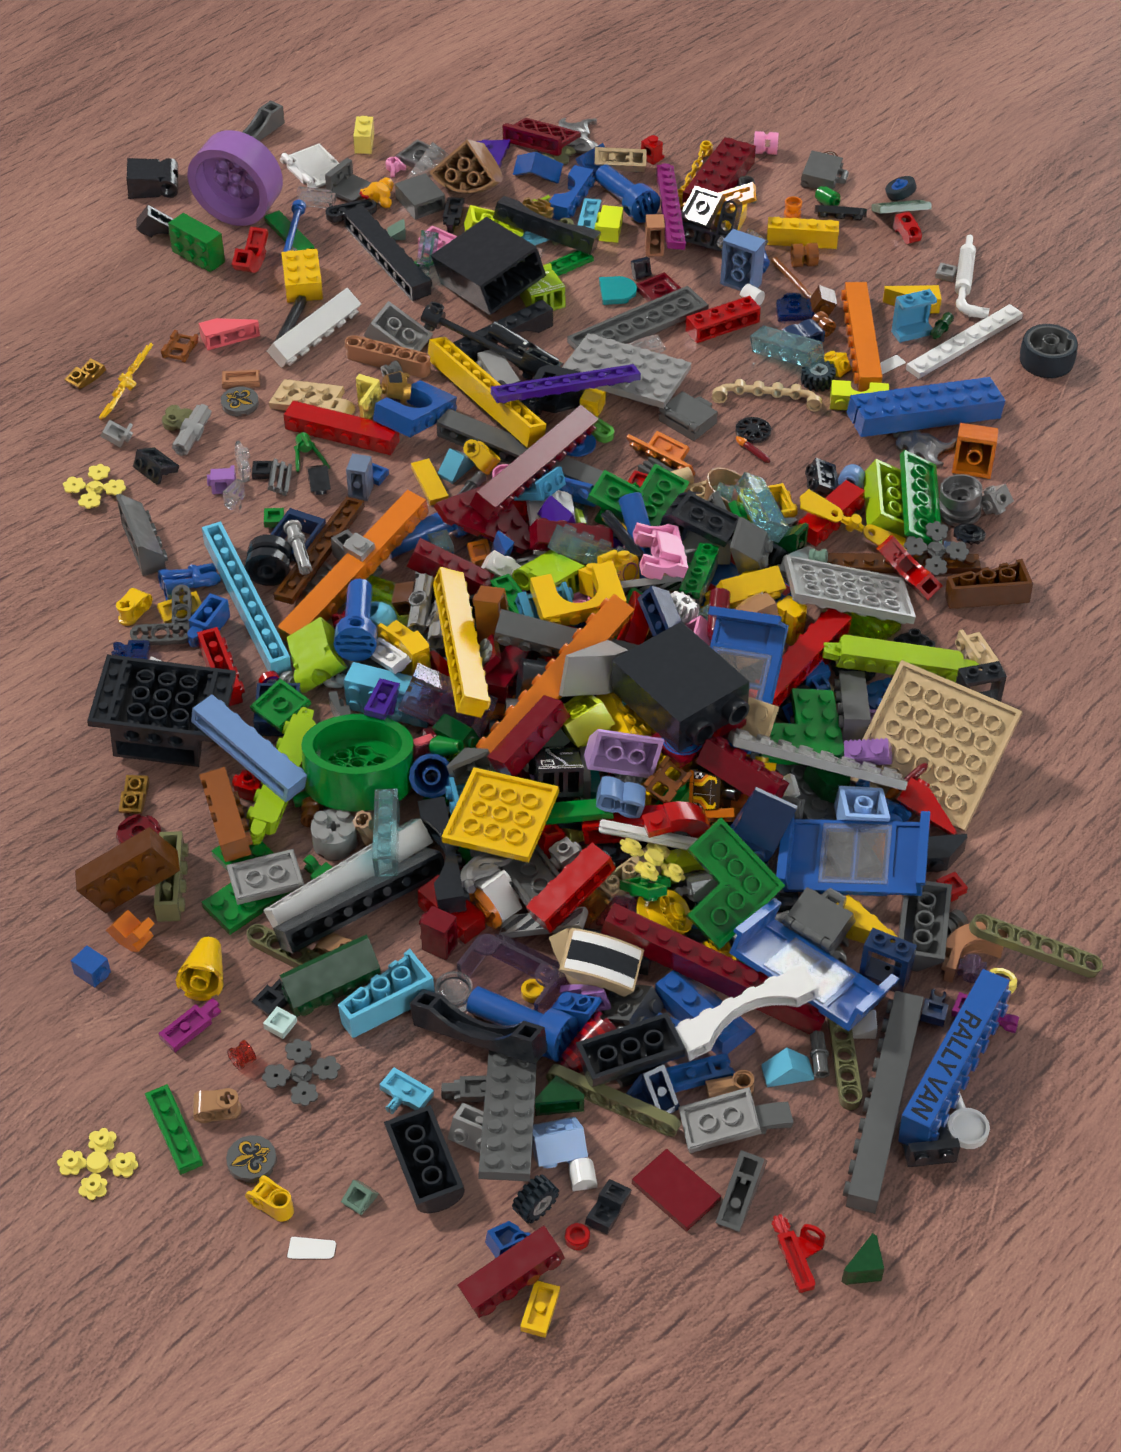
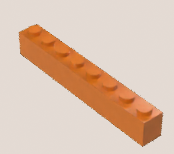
M845 282L844 290H841V301H843V312H846L844 322L847 324L846 335L849 336L848 348H850L852 372H855L853 381L854 384H857L858 391L864 392L869 389L870 382L882 383V371L867 282Z

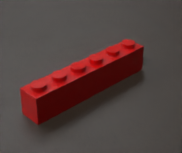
M292 401L283 415L286 430L298 433L304 432L310 436L387 455H392L400 441L399 432L374 420L298 401Z

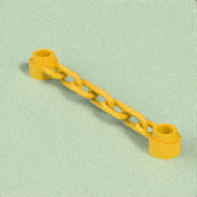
M705 140L700 144L699 157L693 162L692 171L687 174L685 184L680 189H677L679 204H682L683 191L691 182V178L695 177L696 171L701 168L703 157L710 156L713 153V145L710 141Z

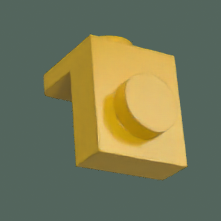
M830 351L822 358L825 359L824 362L828 360L830 364L833 363L837 377H842L851 370L846 352Z

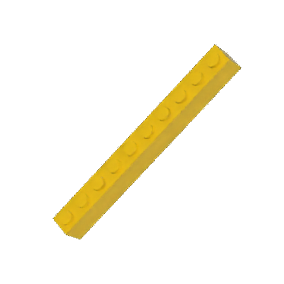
M448 338L429 339L428 354L430 355V362L525 447L530 448L545 435L546 423L522 402L515 400L508 401L507 403H497L491 395V387L501 384Z
M440 567L434 579L433 587L456 712L482 718L484 711L489 709L491 699L488 697V684L485 682V670L482 667V657H480L479 652L480 645L477 642V631L474 628L475 620L472 618V606L469 603L470 595L467 593V582L463 572Z

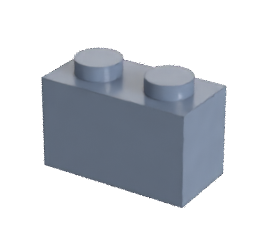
M352 453L346 468L348 497L368 501L374 486L372 457Z

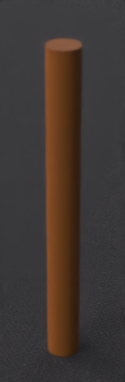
M777 257L772 258L771 262L810 302L812 293Z

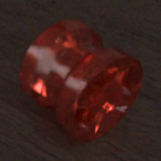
M246 1040L240 1041L236 1048L231 1047L227 1050L230 1061L239 1071L245 1067L246 1063H252L257 1059L254 1050Z

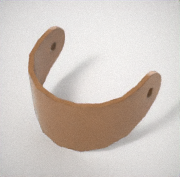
M716 467L711 469L707 474L704 499L708 500L710 495L716 492L712 488L715 485L724 484L741 487L744 484L743 476L728 468ZM722 497L727 511L731 512L728 505L730 502Z

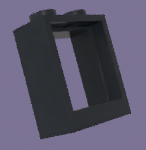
M996 661L958 668L956 683L969 689L971 686L991 683L990 690L978 693L1001 702L1007 676L1000 662Z

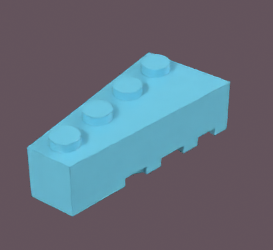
M411 949L407 950L404 953V957L398 962L394 960L389 964V969L381 975L376 974L372 977L371 983L366 987L358 988L338 1004L341 1024L352 1038L410 1010V1002L423 989L435 993L433 977Z

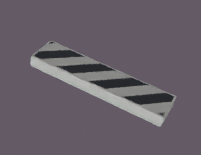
M666 575L661 580L642 578L620 581L624 595L627 597L630 589L634 587L642 593L651 585L668 591H676L680 589L683 580L681 577Z
M586 907L576 908L552 933H558L566 928L583 930L588 915ZM529 913L512 915L503 922L499 932L502 939L550 934L532 919Z

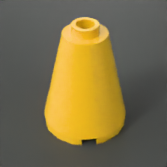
M203 937L199 940L176 976L177 988H181L185 992L184 995L197 1001H208L212 996H218L224 985L221 943L213 937Z

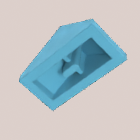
M449 448L438 471V476L453 484L475 466V463L465 453Z
M785 1048L761 1064L767 1087L814 1080L809 1058L789 1048Z

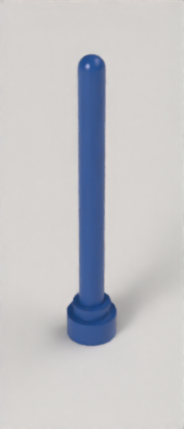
M295 200L292 204L293 217L283 252L291 250L299 218L305 213L306 203L302 200Z

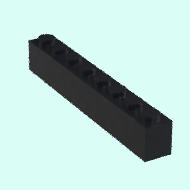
M362 205L343 211L346 229L412 302L431 295V278L426 276L422 268L414 263L412 257L405 253V250L397 244L394 238H391L387 230L380 226L379 222L371 216L369 211Z
M427 848L274 927L273 929L280 948L294 953L428 883L434 877L440 875L444 867L445 861L441 851Z

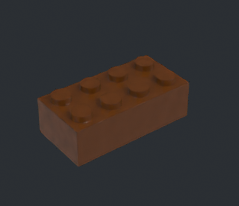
M149 827L76 869V891L106 914L179 872L178 851Z

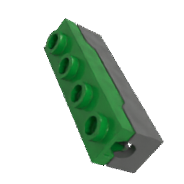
M699 543L679 589V593L684 592L685 595H690L692 599L696 600L695 603L700 606L699 610L705 598L704 594L708 591L718 567L720 546L709 543Z

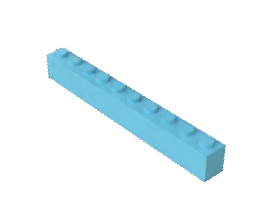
M221 521L202 527L204 545L267 671H275L279 677L285 671H292L290 656Z

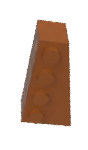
M480 586L478 593L473 597L478 644L491 634L495 635L501 609L509 611L505 588ZM499 644L500 653L504 651L506 646Z
M222 767L199 774L225 862L251 855L249 845H252L253 841L246 818H243L245 815L238 792L232 791L226 768Z

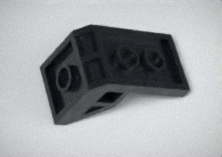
M546 365L538 369L533 380L580 373V371ZM585 389L577 392H564L558 395L552 394L543 397L527 398L521 402L537 416L541 415L542 411L558 413L578 408L580 406V398Z
M688 491L677 496L663 515L660 526L667 524L678 526L682 541L687 538L689 531H692L725 548L735 532L738 519L741 517Z

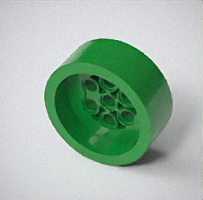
M364 714L336 716L314 725L306 732L302 739V769L307 774L304 789L313 800L326 807L342 811L376 810L400 801L412 788L409 780V771L414 762L413 738L403 725L392 719L386 718L381 720Z

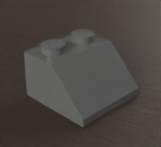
M745 518L738 519L730 545L738 574L741 575L745 571L767 568L768 556L773 550V542L769 539L767 531Z

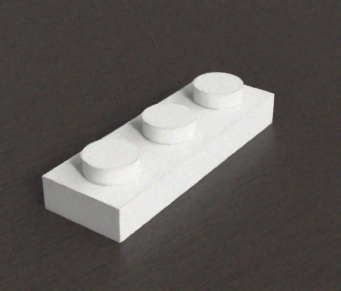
M380 637L377 639L375 652L370 657L394 674L403 671L406 665L412 662L406 653Z

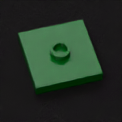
M280 678L250 705V709L271 726L282 732L285 722H290L292 715H297L302 707L308 708L311 705V701Z

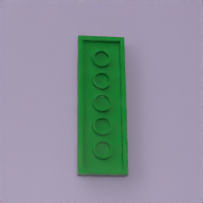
M903 450L900 454L904 534L907 537L922 538L923 543H926L928 546L931 542L935 541L932 540V537L926 535V525L928 523L934 524L935 521L941 523L937 466L913 453Z

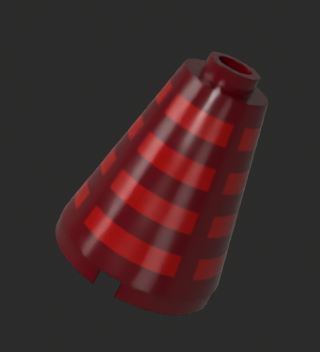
M596 1011L560 1055L561 1062L559 1065L577 1073L583 1072L577 1053L576 1042L615 1030L616 1027L607 1017L602 1020L600 1018L602 1013Z

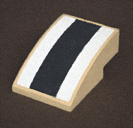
M571 928L559 971L587 985L606 988L625 997L634 992L644 950L607 935Z

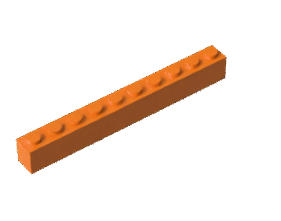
M406 490L363 536L375 544V549L363 561L347 553L277 626L281 639L287 642L289 635L319 617H322L327 622L333 614H336L338 609L346 602L349 583L355 579L366 580L377 570V567L383 561L388 559L390 553L401 545L405 537L414 531L420 521L427 517L429 510L426 499Z
M613 594L610 599L606 597L599 606L600 610L588 617L585 622L587 625L583 629H577L572 636V642L570 644L565 643L562 646L557 659L552 658L545 667L546 671L534 678L531 683L533 686L528 691L525 689L517 699L519 702L515 706L511 705L504 713L505 717L501 722L496 721L490 729L491 733L487 738L483 736L476 744V748L488 749L491 753L543 695L560 700L563 697L559 695L566 655L606 640L612 641L632 618L634 608L616 594Z

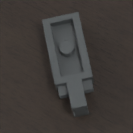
M460 1076V1079L454 1080V1083H442L441 1097L442 1099L454 1100L455 1102H484L487 1076Z

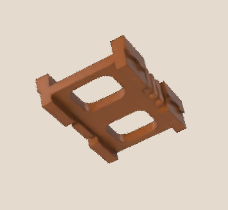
M174 330L170 335L169 342L161 349L162 358L178 359L185 363L189 354L199 342L198 334L188 336L178 334V330ZM180 338L190 340L188 344L177 343ZM172 350L183 351L179 356L170 354Z
M666 756L659 764L655 773L649 776L643 786L647 792L661 802L669 803L676 796L680 787H683L690 779L692 773L690 771L687 773L681 768L679 769L670 761V757ZM669 767H673L681 773L677 781H673L665 775ZM660 782L668 788L669 791L665 796H660L653 791L652 788L656 783Z

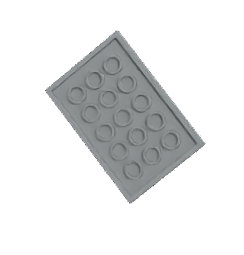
M588 333L562 368L586 372L634 364L641 373L640 380L631 383H619L613 386H601L595 389L664 409L691 370L692 363Z
M790 555L785 556L784 565L793 601L799 604H813L819 608H833L839 612H854L860 616H874L880 620H894L900 624H914L916 616L903 578Z

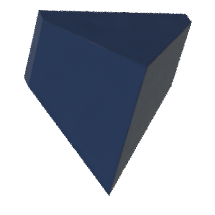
M665 1064L655 1066L641 1073L626 1093L670 1114L679 1110L678 1107H680Z

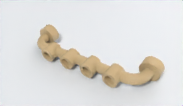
M737 379L734 384H723L714 388L712 392L713 401L719 404L727 400V391H734L737 395H742L744 392L753 393L755 396L772 394L774 398H780L783 395L791 396L794 400L806 397L808 410L816 412L822 407L821 397L812 391L802 390V386L799 384H793L790 389L783 388L780 382L774 383L772 387H767L762 381H755L753 385H746L744 380Z

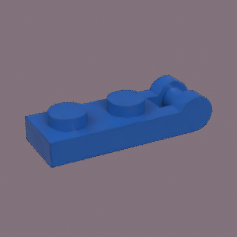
M726 1053L666 1068L675 1092L703 1086L707 1080L729 1077L735 1073L734 1068L729 1065L731 1061Z

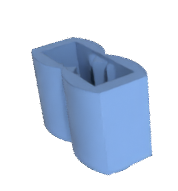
M604 776L598 786L596 807L606 812H618L628 818H640L645 807L646 788L637 783H624L618 778Z

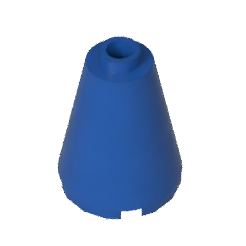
M433 753L417 758L409 771V780L412 788L417 794L424 797L436 798L446 793L445 786H449V777H451L447 769V765L450 762L443 756Z

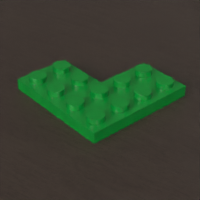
M654 464L640 488L604 470L588 495L587 500L605 510H610L614 515L624 519L618 501L619 498L630 493L639 492L642 494L651 526H660L663 515L677 496L685 492L690 482L657 464Z
M792 688L790 699L795 724L774 723L770 740L777 743L779 739L791 742V745L799 748L800 745L808 746L817 753H821V750L833 753L835 757L842 759V756H844V744L838 724V713L833 690ZM761 753L759 754V756L768 757V762L786 765H804Z
M719 818L687 849L718 885L686 917L717 950H720L735 935L733 931L737 926L766 905L785 886L722 818Z
M263 842L259 845H249L251 855L228 862L224 860L220 845L211 850L212 856L226 870L227 865L274 854ZM229 883L201 903L202 908L231 935L264 913V909L294 891L237 905L232 885Z

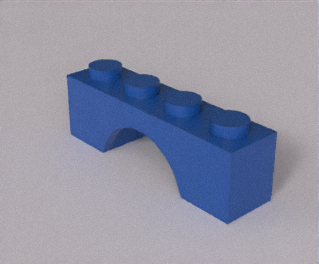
M577 165L572 167L568 173V189L570 191L554 194L549 201L551 203L550 207H554V215L551 219L560 220L574 216L577 207L581 206L583 198L587 197L589 189L595 184L593 169Z

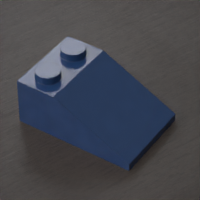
M756 787L730 827L767 864L796 812L797 806Z

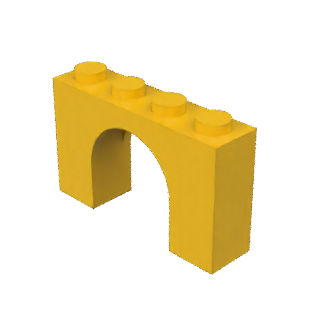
M613 561L592 565V581L597 594L589 601L583 603H573L563 599L556 590L551 574L530 578V591L539 619L564 626L577 625L586 622L592 613L596 614L600 610V604L606 597L610 599L613 594H616L623 601L627 602Z

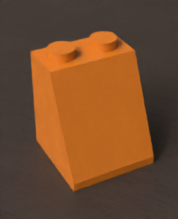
M960 423L952 473L991 479L999 428Z

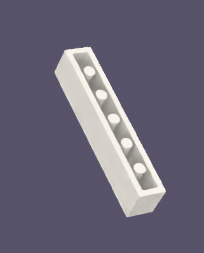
M348 288L344 289L272 343L267 352L281 368L286 364L292 365L297 360L299 354L301 356L305 355L310 350L309 347L311 345L315 347L322 341L321 338L324 335L327 338L335 331L334 328L336 326L338 328L342 327L347 322L345 319L355 317L359 313L357 309L361 306V303Z

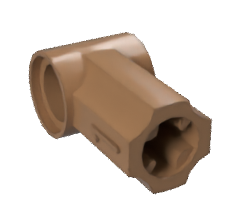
M359 811L352 820L366 847L387 835L380 820L376 821L370 812Z
M739 1070L733 1076L705 1081L707 1097L709 1099L750 1087L753 1097L754 1076L748 1070ZM741 1084H746V1085H748V1086L742 1087V1086H739V1085H741Z

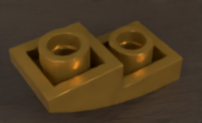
M90 358L81 369L75 367L64 380L72 386L81 389L98 379L106 371V368L103 364Z
M126 775L124 791L121 792L119 813L142 814L149 785L148 776Z

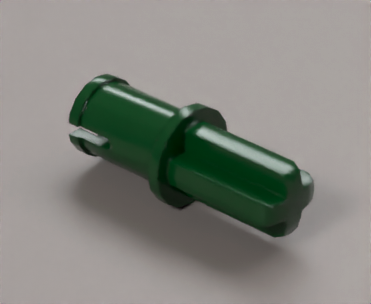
M950 312L944 313L942 318L935 322V326L930 332L933 339L940 338L943 333L948 331L949 325L954 321V316Z

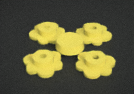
M103 464L89 467L88 477L93 478L95 481L89 482L87 485L83 482L82 478L69 477L63 483L64 490L67 493H78L86 487L87 495H81V499L78 501L79 506H85L86 509L100 505V494L103 492V489L107 495L112 494L116 496L126 490V486L123 480H110L109 483L104 485L99 482V480L107 478L110 472V468Z
M631 838L620 841L621 849L625 853H630L633 857L644 855L647 862L638 861L634 867L635 871L640 873L644 879L656 881L659 872L655 866H661L664 875L670 877L674 882L685 880L684 871L680 866L674 863L662 864L663 860L667 859L671 853L667 846L647 842L646 848L648 850L644 853L638 841Z
M106 1128L90 1133L88 1146L90 1149H94L95 1152H92L87 1157V1161L83 1158L82 1152L76 1151L74 1153L72 1150L65 1151L62 1158L57 1161L60 1173L64 1176L69 1174L77 1175L80 1169L85 1167L93 1173L89 1178L81 1180L82 1186L78 1190L80 1196L87 1197L88 1200L103 1197L107 1193V1180L101 1179L98 1173L104 1171L108 1165L113 1170L114 1176L122 1175L125 1178L132 1176L133 1170L138 1167V1162L135 1161L136 1156L132 1152L126 1154L118 1153L116 1158L109 1162L108 1157L104 1153L114 1148L113 1142L116 1141L117 1136L112 1131L108 1132Z

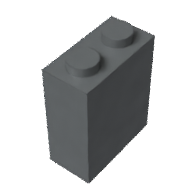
M426 173L395 183L396 199L415 220L445 209V194Z

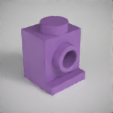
M231 465L230 468L211 469V473L207 475V485L211 486L212 494L236 493L235 465Z

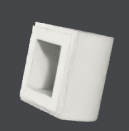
M746 284L739 294L741 297L751 296L759 306L765 298V292L751 284Z
M579 1158L569 1164L568 1170L572 1191L597 1188L594 1164L591 1159Z

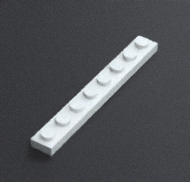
M1009 304L907 363L906 370L920 379L1021 320L1023 313Z

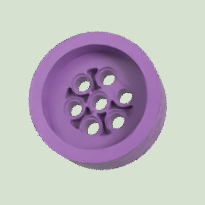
M226 130L212 135L193 157L188 166V183L198 203L213 217L231 225L248 226L258 222L278 198L283 186L282 172L274 155L260 141L239 131Z

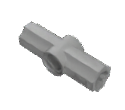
M204 404L196 405L190 417L185 418L179 435L172 444V449L176 454L180 456L187 455L195 441H199L204 431V426L212 413L208 406Z
M426 573L419 574V577L416 578L414 592L409 596L411 609L407 628L413 632L418 630L420 634H423L426 630V621L432 612L431 600L434 578Z
M435 600L432 605V612L426 621V626L429 628L427 640L431 648L443 649L444 641Z

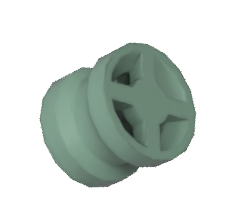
M810 548L809 559L827 563L828 551L827 549L817 551Z

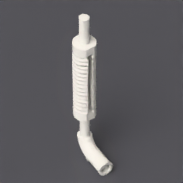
M967 235L966 243L961 246L955 284V292L958 294L956 307L961 313L968 315V317L985 319L989 315L990 308L970 305L965 300L966 295L971 290L976 254L973 236Z

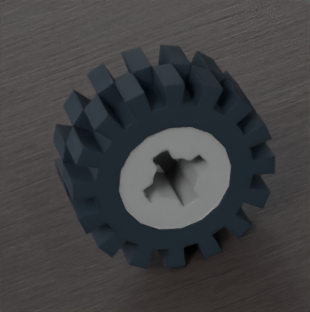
M815 358V361L812 359L809 362L806 361L802 366L801 383L804 384L805 388L809 387L811 391L815 389V392H818V389H821V392H823L825 388L829 390L832 380H835L836 369L833 363L830 364L828 360L824 362L825 359L818 361V358Z
M543 1174L535 1176L534 1180L530 1179L527 1185L524 1184L522 1191L517 1193L518 1197H515L513 1200L512 1209L528 1224L538 1221L540 1216L543 1217L546 1214L545 1212L552 1208L551 1205L555 1204V1198L559 1196V1189Z

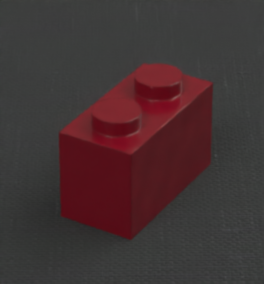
M431 906L429 911L424 913L419 921L422 950L447 960L458 945L457 917Z

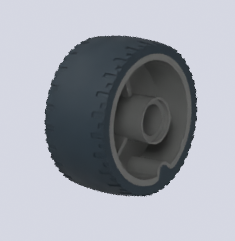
M1039 324L1031 327L1026 331L1021 343L1020 362L1022 367L1031 374L1041 378L1051 379L1065 376L1072 370L1078 350L1077 338L1067 328L1054 324Z

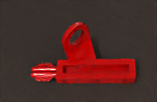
M782 1214L773 1216L774 1221H772L771 1225H773L774 1231L779 1233L777 1235L778 1245L784 1255L796 1289L799 1293L815 1289V1279L806 1259L824 1248L825 1233L814 1225L804 1224L801 1228L800 1237H797L794 1230L789 1231L791 1225H789L790 1223L786 1217L783 1218ZM807 1230L815 1232L819 1237L812 1236Z

